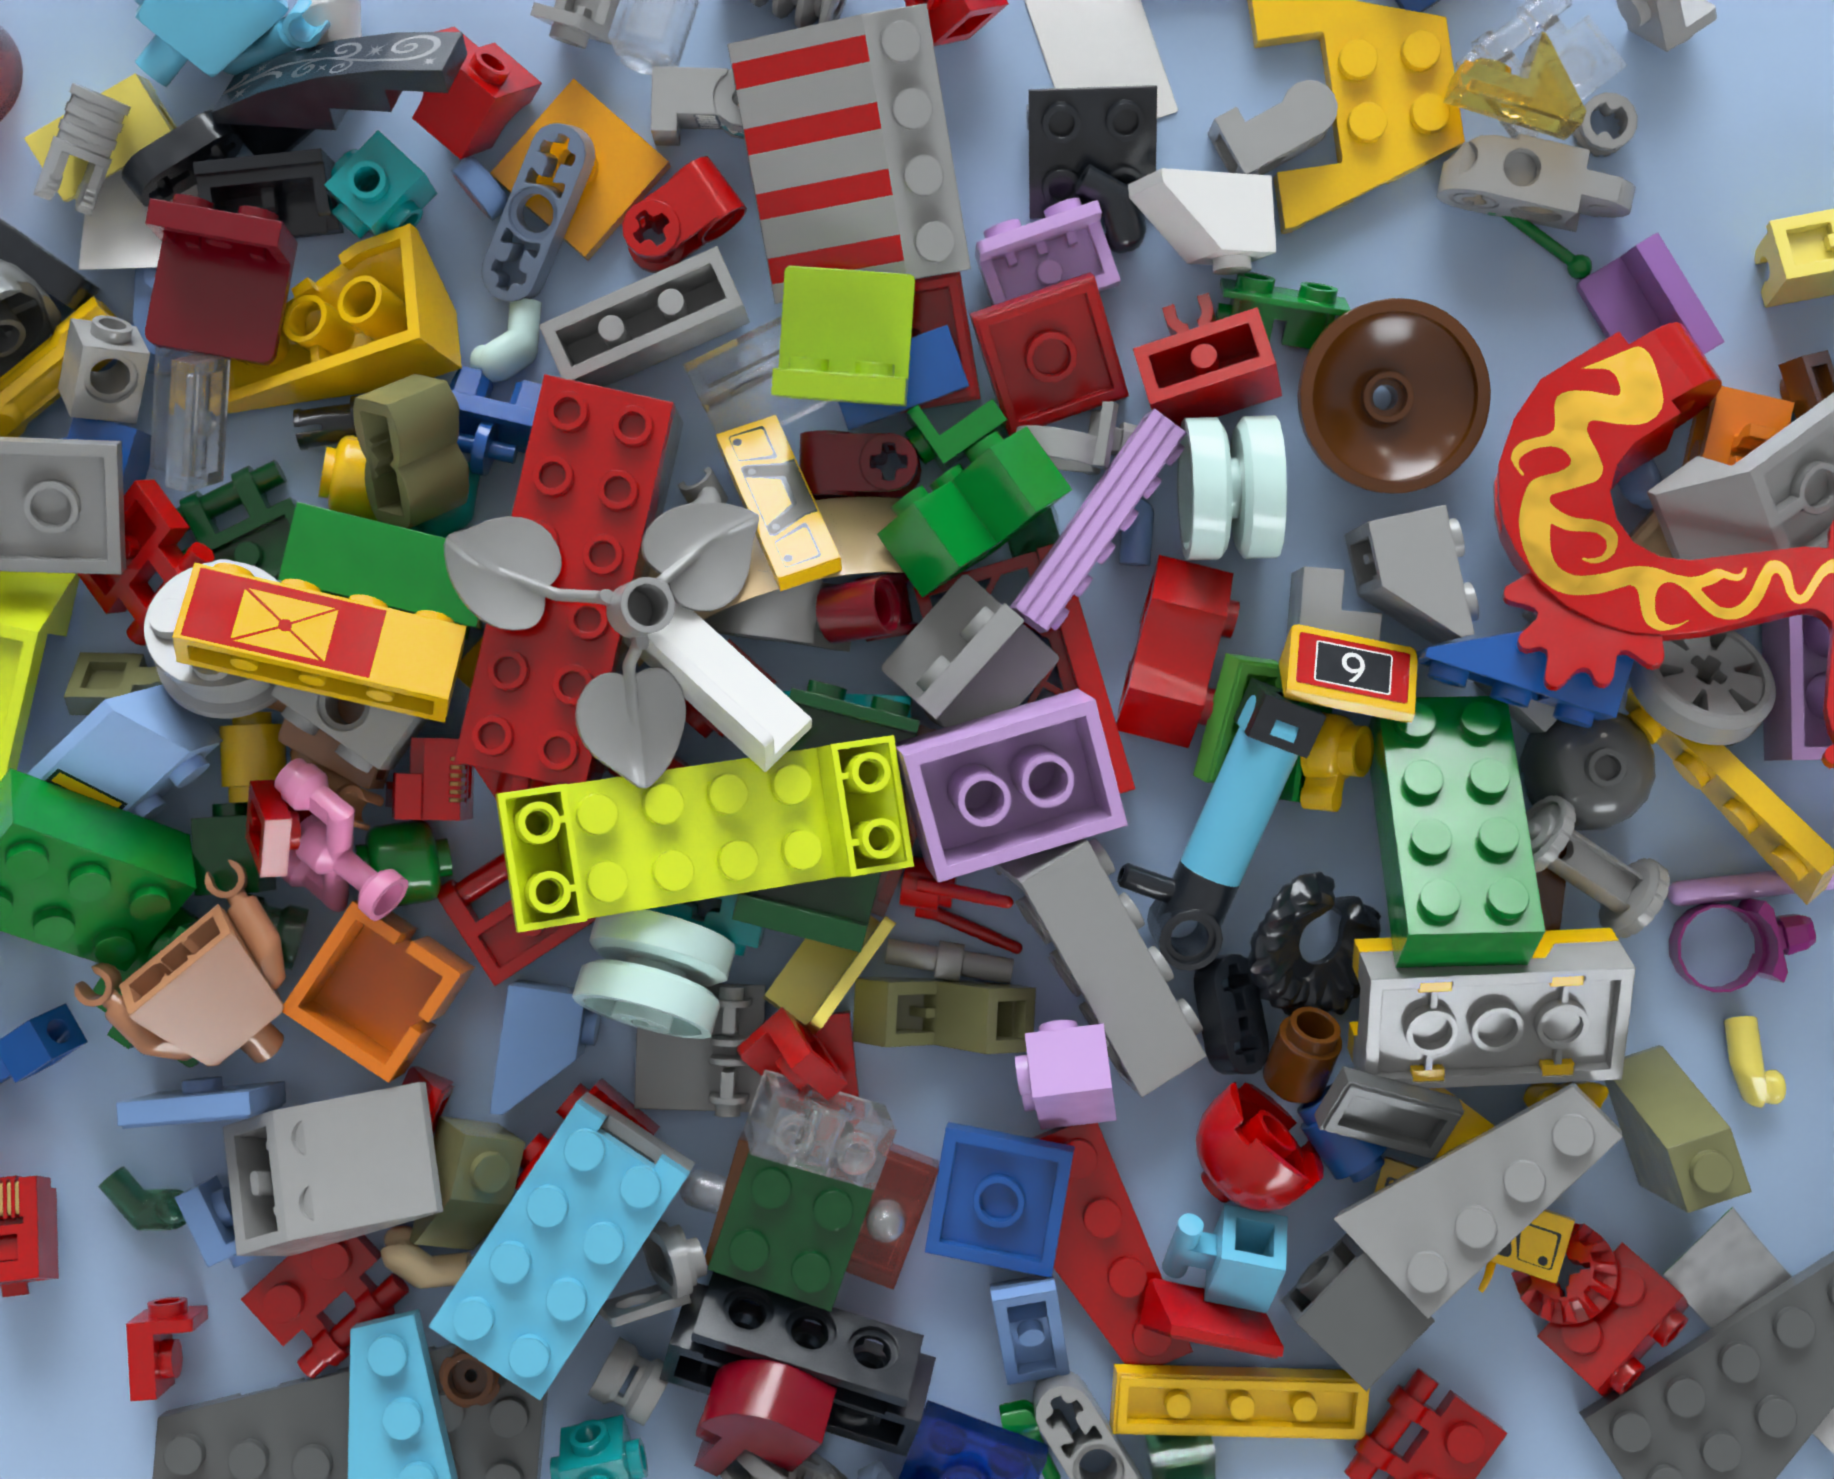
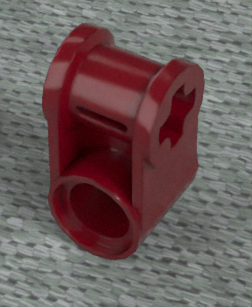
M816 430L800 433L799 467L814 500L844 497H890L900 499L914 490L920 483L922 469L916 450L909 440L899 434L850 433L836 430ZM897 453L901 463L907 465V468L897 469L895 480L887 481L882 471L876 468V465L886 464L888 454Z
M890 572L857 578L852 582L825 586L820 589L816 600V617L823 636L830 643L838 644L865 639V642L909 635L919 624L913 621L907 588V583L910 581L905 573Z

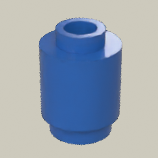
M1330 1084L1326 1086L1323 1095L1318 1100L1302 1103L1297 1108V1113L1303 1120L1300 1128L1336 1180L1350 1177L1353 1183H1357L1370 1177L1384 1165L1385 1161L1381 1155L1387 1147L1323 1131L1318 1128L1314 1114L1332 1085Z

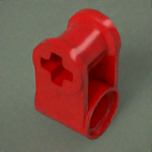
M703 156L682 167L667 183L639 203L633 205L626 213L622 223L623 236L633 261L642 270L657 273L680 263L706 243L716 240L727 233L744 217L747 207L708 156ZM652 228L658 235L664 233L665 241L656 246L652 240H644L643 233Z

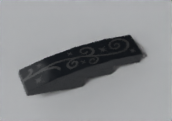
M396 32L340 39L316 45L312 48L282 54L234 75L211 112L214 122L216 124L337 130L347 110L391 112L402 91L448 93L468 55L463 33Z

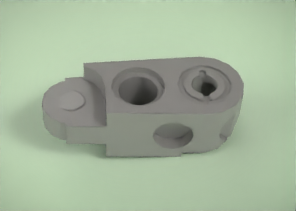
M1523 134L1517 135L1514 139L1499 135H1481L1464 143L1456 153L1443 162L1436 197L1441 202L1460 209L1483 214L1491 212L1496 213L1495 216L1516 217L1528 220L1533 224L1576 232L1580 214L1611 218L1629 215L1636 187L1633 183L1624 180L1623 177L1588 170L1590 150Z

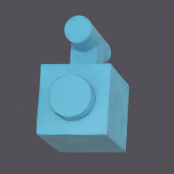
M1224 1204L1212 1234L1203 1232V1221L1197 1215L1191 1213L1184 1214L1178 1220L1162 1262V1269L1167 1276L1176 1279L1183 1277L1189 1266L1206 1269L1204 1301L1268 1313L1286 1272L1288 1217Z

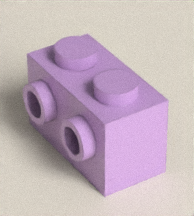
M1055 1020L1041 1024L1038 1027L1039 1032L1025 1033L1027 1055L1015 1056L1020 1096L1022 1095L1024 1111L1036 1110L1041 1130L1117 1121L1104 1023L1078 1027L1077 1022L1073 1020Z

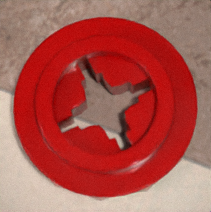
M1574 1223L1566 1255L1573 1265H1582L1584 1268L1590 1269H1580V1273L1570 1275L1569 1285L1566 1286L1567 1296H1565L1558 1281L1556 1284L1515 1269L1511 1273L1520 1299L1533 1313L1549 1322L1556 1324H1578L1598 1315L1609 1304L1615 1293L1618 1283V1266L1615 1255L1605 1239L1585 1223Z

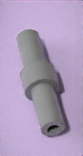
M888 939L884 964L933 971L934 978L959 982L960 976L1010 984L1014 959L964 951L965 944L941 940L939 941V946Z

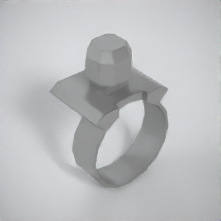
M1103 401L1101 410L1091 411L1088 434L1063 428L1026 425L1058 470L1082 472L1088 475H1098L1101 469H1108L1110 456L1116 457L1137 427V425L1126 422L1121 423L1119 428L1115 427L1119 404ZM1026 426L1017 427L1016 432L1025 428Z

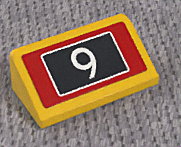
M1299 624L1293 625L1290 628L1279 660L1283 694L1286 699L1405 723H1412L1415 716L1418 667L1417 653L1414 648Z

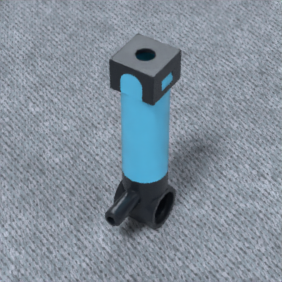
M1251 678L1233 718L1239 725L1238 731L1173 877L1170 878L1131 863L1124 864L1118 874L1117 882L1120 887L1155 899L1148 912V928L1165 960L1177 969L1188 971L1201 969L1211 963L1220 952L1223 941L1221 926L1298 755L1308 758L1326 719V716L1314 704L1286 699L1283 689ZM1188 920L1198 921L1196 928L1189 935L1181 938L1171 937L1173 930L1180 923Z

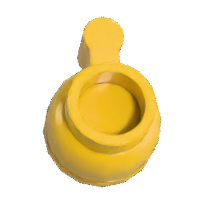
M1322 712L1326 719L1308 758L1300 756L1301 767L1305 776L1304 786L1300 794V803L1303 809L1338 812L1342 804L1345 780L1350 776L1364 777L1368 773L1373 760L1374 740L1369 727L1354 725L1345 716Z

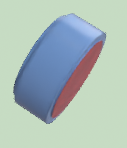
M468 156L451 170V173L462 189L490 220L494 221L503 213L508 197L477 159Z

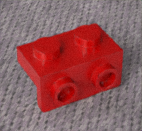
M1623 1242L1613 1252L1618 1266V1283L1609 1304L1598 1315L1578 1324H1556L1549 1322L1537 1335L1545 1345L1603 1398H1606L1613 1389L1619 1395L1626 1392L1645 1370V1365L1640 1362L1642 1357L1656 1342L1662 1347L1671 1343L1689 1320L1683 1314L1689 1306L1684 1295Z

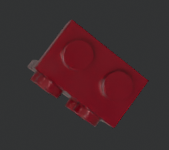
M175 194L172 202L150 198L145 224L162 241L145 326L147 340L160 348L263 366L271 364L276 359L298 246V242L282 221H278L279 216L276 213L254 206H240L238 213L215 210L213 209V203L187 194Z

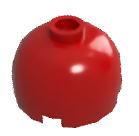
M1236 1082L1231 1083L1212 1101L1202 1114L1196 1133L1197 1156L1204 1169L1201 1173V1179L1208 1191L1223 1203H1228L1231 1200L1240 1207L1261 1212L1282 1209L1305 1195L1324 1178V1166L1318 1153L1309 1141L1300 1147L1296 1139L1290 1134L1289 1130L1297 1124L1292 1116L1271 1096L1252 1084L1245 1082L1240 1088H1237Z

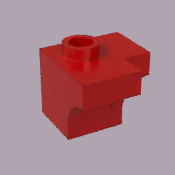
M454 26V27L446 28V29L439 30V31H435V32H460V31ZM464 34L463 38L468 55L449 92H423L422 100L412 116L414 121L460 160L491 149L507 123L519 110L532 102L542 85V82L495 42L478 47Z

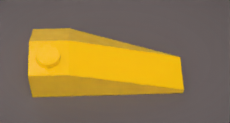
M409 223L356 242L338 255L341 264L318 281L314 282L307 277L291 288L294 298L286 304L276 359L271 364L263 366L199 354L201 412L210 417L368 393L415 373L434 378L461 369L457 312L417 228Z

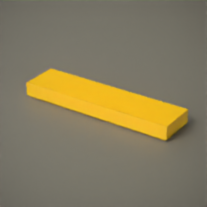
M1114 1364L1109 1425L1112 1434L1361 1440L1366 1434L1370 1388L1366 1392L1343 1369Z

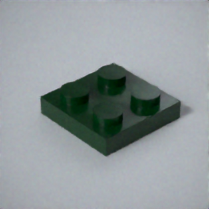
M752 1141L709 1261L708 1270L831 1312L875 1190V1184Z

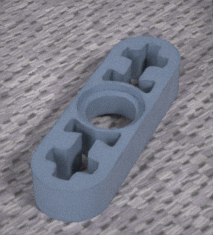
M561 123L549 124L542 127L531 141L482 263L483 283L487 290L497 299L507 302L519 301L524 298L532 299L540 293L545 285L595 162L594 144L589 135L579 127ZM569 138L568 150L576 155L573 165L561 164L553 179L555 183L565 184L563 193L553 186L537 184L538 174L543 177H552L557 166L558 158L550 153L553 142L564 144ZM537 194L547 198L553 208L552 223L546 230L540 233L531 230L525 223L523 216L526 202ZM513 235L526 242L540 243L539 252L536 250H524L520 260L519 269L527 274L526 281L524 283H513L509 287L510 276L502 271L503 263L517 261L524 247V244L512 242Z

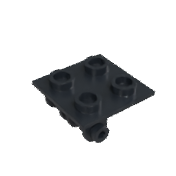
M1157 85L1028 89L1026 118L1027 130H1029L1030 219L1045 218L1044 210L1067 199L1080 198L1082 205L1089 203V201L1074 194L1076 184L1089 164L1126 185L1156 171Z

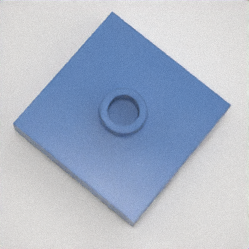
M222 1076L182 1080V1090L160 1091L116 1103L117 1124L122 1126V1129L251 1118L280 1108L282 1104L286 1103L285 1081L223 1086Z

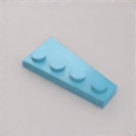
M419 1309L356 1323L350 1329L348 1479H458Z

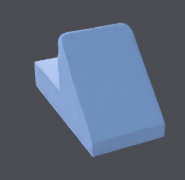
M1053 1274L1052 1278L1035 1275L991 1283L990 1292L1007 1385L1070 1374L1057 1288Z

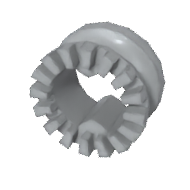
M1605 92L1594 96L1577 112L1576 118L1573 121L1574 132L1572 134L1577 139L1576 144L1579 147L1582 146L1584 149L1590 150V153L1594 154L1593 156L1595 157L1600 155L1606 157L1611 153H1616L1633 137L1637 129L1638 117L1634 106L1626 97L1617 93ZM1599 110L1604 117L1610 116L1613 113L1616 115L1614 118L1616 120L1619 119L1618 126L1620 127L1617 138L1612 139L1608 132H1601L1597 135L1593 131L1590 124L1593 111Z

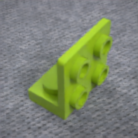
M788 266L784 273L778 368H773L771 395L778 398L907 407L915 294L914 276L902 273Z

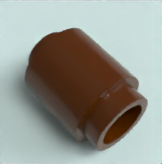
M1301 1007L1281 1022L1263 1068V1078L1267 1086L1283 1100L1293 1103H1310L1318 1100L1323 1095L1342 1049L1341 1029L1333 1016L1318 1008Z

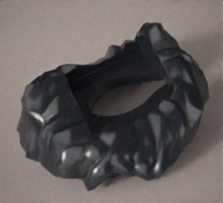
M1320 871L1309 874L1304 873L1292 879L1291 883L1283 885L1277 896L1273 898L1271 908L1266 912L1265 919L1259 923L1257 930L1252 934L1250 940L1251 951L1247 960L1252 983L1259 987L1260 999L1269 1001L1272 1007L1282 1009L1284 1014L1291 1015L1296 1009L1301 1007H1314L1327 1013L1334 1012L1338 1015H1343L1349 1008L1352 999L1359 997L1361 990L1352 967L1354 939L1379 938L1381 932V915L1373 907L1363 904L1361 898L1357 896L1335 898L1333 892L1335 888L1334 879L1325 876ZM1329 910H1333L1342 916L1338 929V939L1334 948L1326 957L1318 961H1306L1302 957L1299 948L1300 938L1304 929L1314 919L1324 915Z

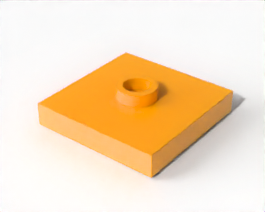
M573 78L490 174L511 193L531 141L542 127L553 123L573 125L585 131L594 144L595 162L563 240L589 261L624 221L626 213L632 206L642 201L671 166L667 159ZM569 138L564 144L553 142L550 153L558 158L557 166L552 177H543L538 174L537 184L553 186L563 193L565 184L555 183L553 179L561 164L573 165L576 155L568 150ZM540 194L532 196L528 199L525 206L549 227L553 220L551 203Z

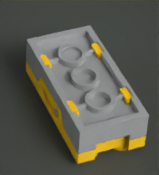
M1612 928L1545 930L1528 965L1395 968L1391 937L1354 939L1352 967L1361 990L1359 1020L1349 1022L1347 1049L1356 1070L1426 1089L1622 1080L1636 967Z

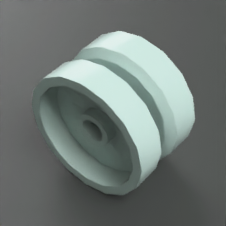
M1243 416L1233 430L1231 447L1229 446L1227 432L1218 417L1184 418L1181 428L1186 431V435L1180 444L1185 448L1178 457L1177 492L1180 538L1185 560L1220 559L1228 548L1231 528L1235 546L1243 559L1277 558L1280 556L1286 527L1287 473L1284 438L1277 416Z
M646 909L596 917L589 941L596 952L605 959L595 960L581 966L572 996L574 1001L594 1013L637 1028L682 1038L705 1039L711 1037L720 1003L714 994L705 987L728 980L736 951L735 944L723 935L701 925Z

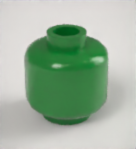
M423 820L374 826L368 830L365 844L355 845L356 855L376 872L395 869L408 880L407 892L397 907L435 900L441 889V877L453 875L448 839L435 840L432 828Z

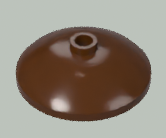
M1388 298L1376 300L1347 311L1328 325L1316 339L1306 356L1299 378L1297 394L1298 412L1303 433L1314 454L1326 468L1341 480L1363 490L1377 493L1413 492L1434 485L1451 475L1465 462L1477 446L1486 426L1490 409L1491 388L1489 373L1482 352L1472 335L1457 319L1444 310L1414 299ZM1379 386H1384L1391 394V402L1384 410L1377 408L1373 401V394Z

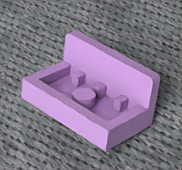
M1080 198L1067 199L1044 210V219L1021 226L1019 219H1011L986 229L983 232L985 239L976 243L975 259L992 306L1088 272L1095 276L1099 293L1119 286L1121 279L1100 222L1102 211L1098 200L1082 205Z

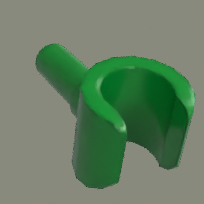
M1022 1399L999 1405L1006 1443L1026 1439L1028 1449L1044 1479H1060L1061 1475L1047 1451L1040 1434L1033 1403Z

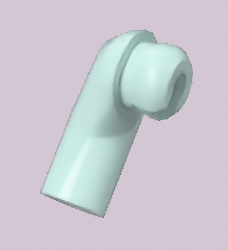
M527 298L510 302L507 332L486 345L477 346L471 353L470 367L482 370L485 377L492 382H502L510 379L532 364L538 353L542 303Z

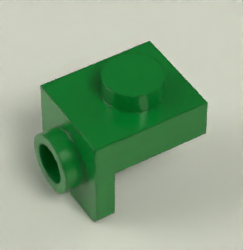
M991 399L939 435L919 405H916L907 411V421L912 428L906 431L904 435L925 465L934 459L944 472L965 456L967 457L966 453L981 440L996 431L999 433L1003 431L1007 419L995 401Z

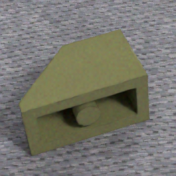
M439 1116L434 1135V1146L443 1212L414 1220L410 1242L415 1245L474 1250L497 1223L513 1198L526 1142L498 1123Z

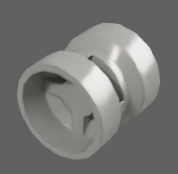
M619 1337L592 1385L588 1396L603 1404L617 1403L624 1407L628 1418L644 1426L668 1382L660 1380L664 1361L659 1358L652 1361L643 1358L638 1354L637 1347L634 1344ZM633 1365L639 1367L625 1393H620L619 1391Z

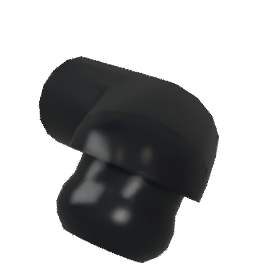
M1089 164L1081 174L1074 194L1089 202L1098 200L1100 208L1103 209L1106 228L1105 237L1111 251L1120 254L1139 248L1145 237L1146 222L1144 214L1129 198L1128 185Z

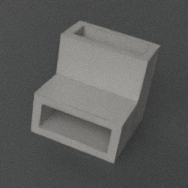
M1304 566L1291 573L1286 639L1290 628L1293 625L1299 624L1380 641L1382 613L1342 610L1345 570Z

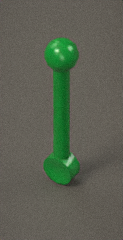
M1489 212L1488 215L1495 216L1496 213ZM1502 216V218L1566 264L1567 271L1571 277L1583 279L1590 275L1592 261L1588 256L1583 254L1574 255L1528 220Z

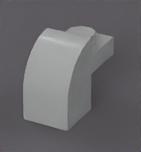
M821 579L813 580L781 592L778 589L753 597L704 619L718 634L850 652L851 641L838 644L830 643L823 636L816 617L817 595L820 589L825 586L835 585L822 582Z

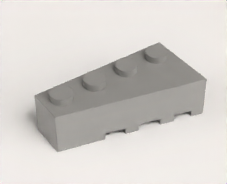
M1094 838L1091 841L1081 839L993 866L998 875L1003 874L1022 889L1025 896L1015 901V904L1026 922L1032 925L1045 944L1053 942L1056 950L1049 953V960L1069 990L1076 997L1081 994L1084 997L1085 1002L1079 1005V1009L1088 1024L1104 1023L1108 1057L1120 1077L1141 1097H1144L1207 1056L1196 1037L1198 1033L1203 1031L1197 1015L1185 999L1181 998L1176 1001L1167 982L1174 979L1173 972L1161 952L1154 945L1150 948L1146 947L1138 932V929L1145 925L1143 917L1125 892L1118 896L1108 878L1110 874L1115 872V867L1097 839Z
M1573 1082L1502 1121L1493 1128L1449 1150L1444 1155L1415 1171H1411L1375 1193L1342 1209L1334 1220L1427 1318H1430L1623 1137L1622 1130Z

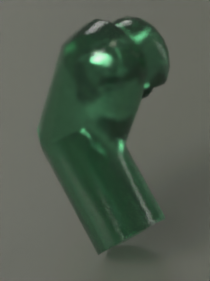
M124 1166L112 1173L98 1186L136 1230L172 1231L186 1224L174 1198L183 1193V1190L176 1188L144 1190Z

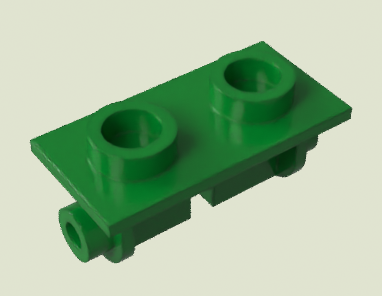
M1246 272L1238 273L1236 280L1220 279L1223 297L1231 299L1230 304L1218 302L1215 317L1217 321L1258 307L1269 342L1275 319L1285 321L1281 339L1282 345L1311 349L1319 335L1335 320V315L1341 316L1351 309L1344 297H1337L1338 289L1333 286L1315 282H1301L1299 290L1274 286L1275 279L1273 277Z

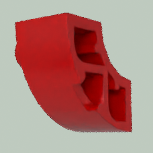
M1159 554L1139 621L1140 628L1137 644L1132 659L1129 661L1116 718L1118 731L1189 748L1197 725L1206 726L1207 720L1213 711V698L1216 689L1210 688L1208 685L1220 638L1231 639L1240 609V602L1230 599L1234 573Z

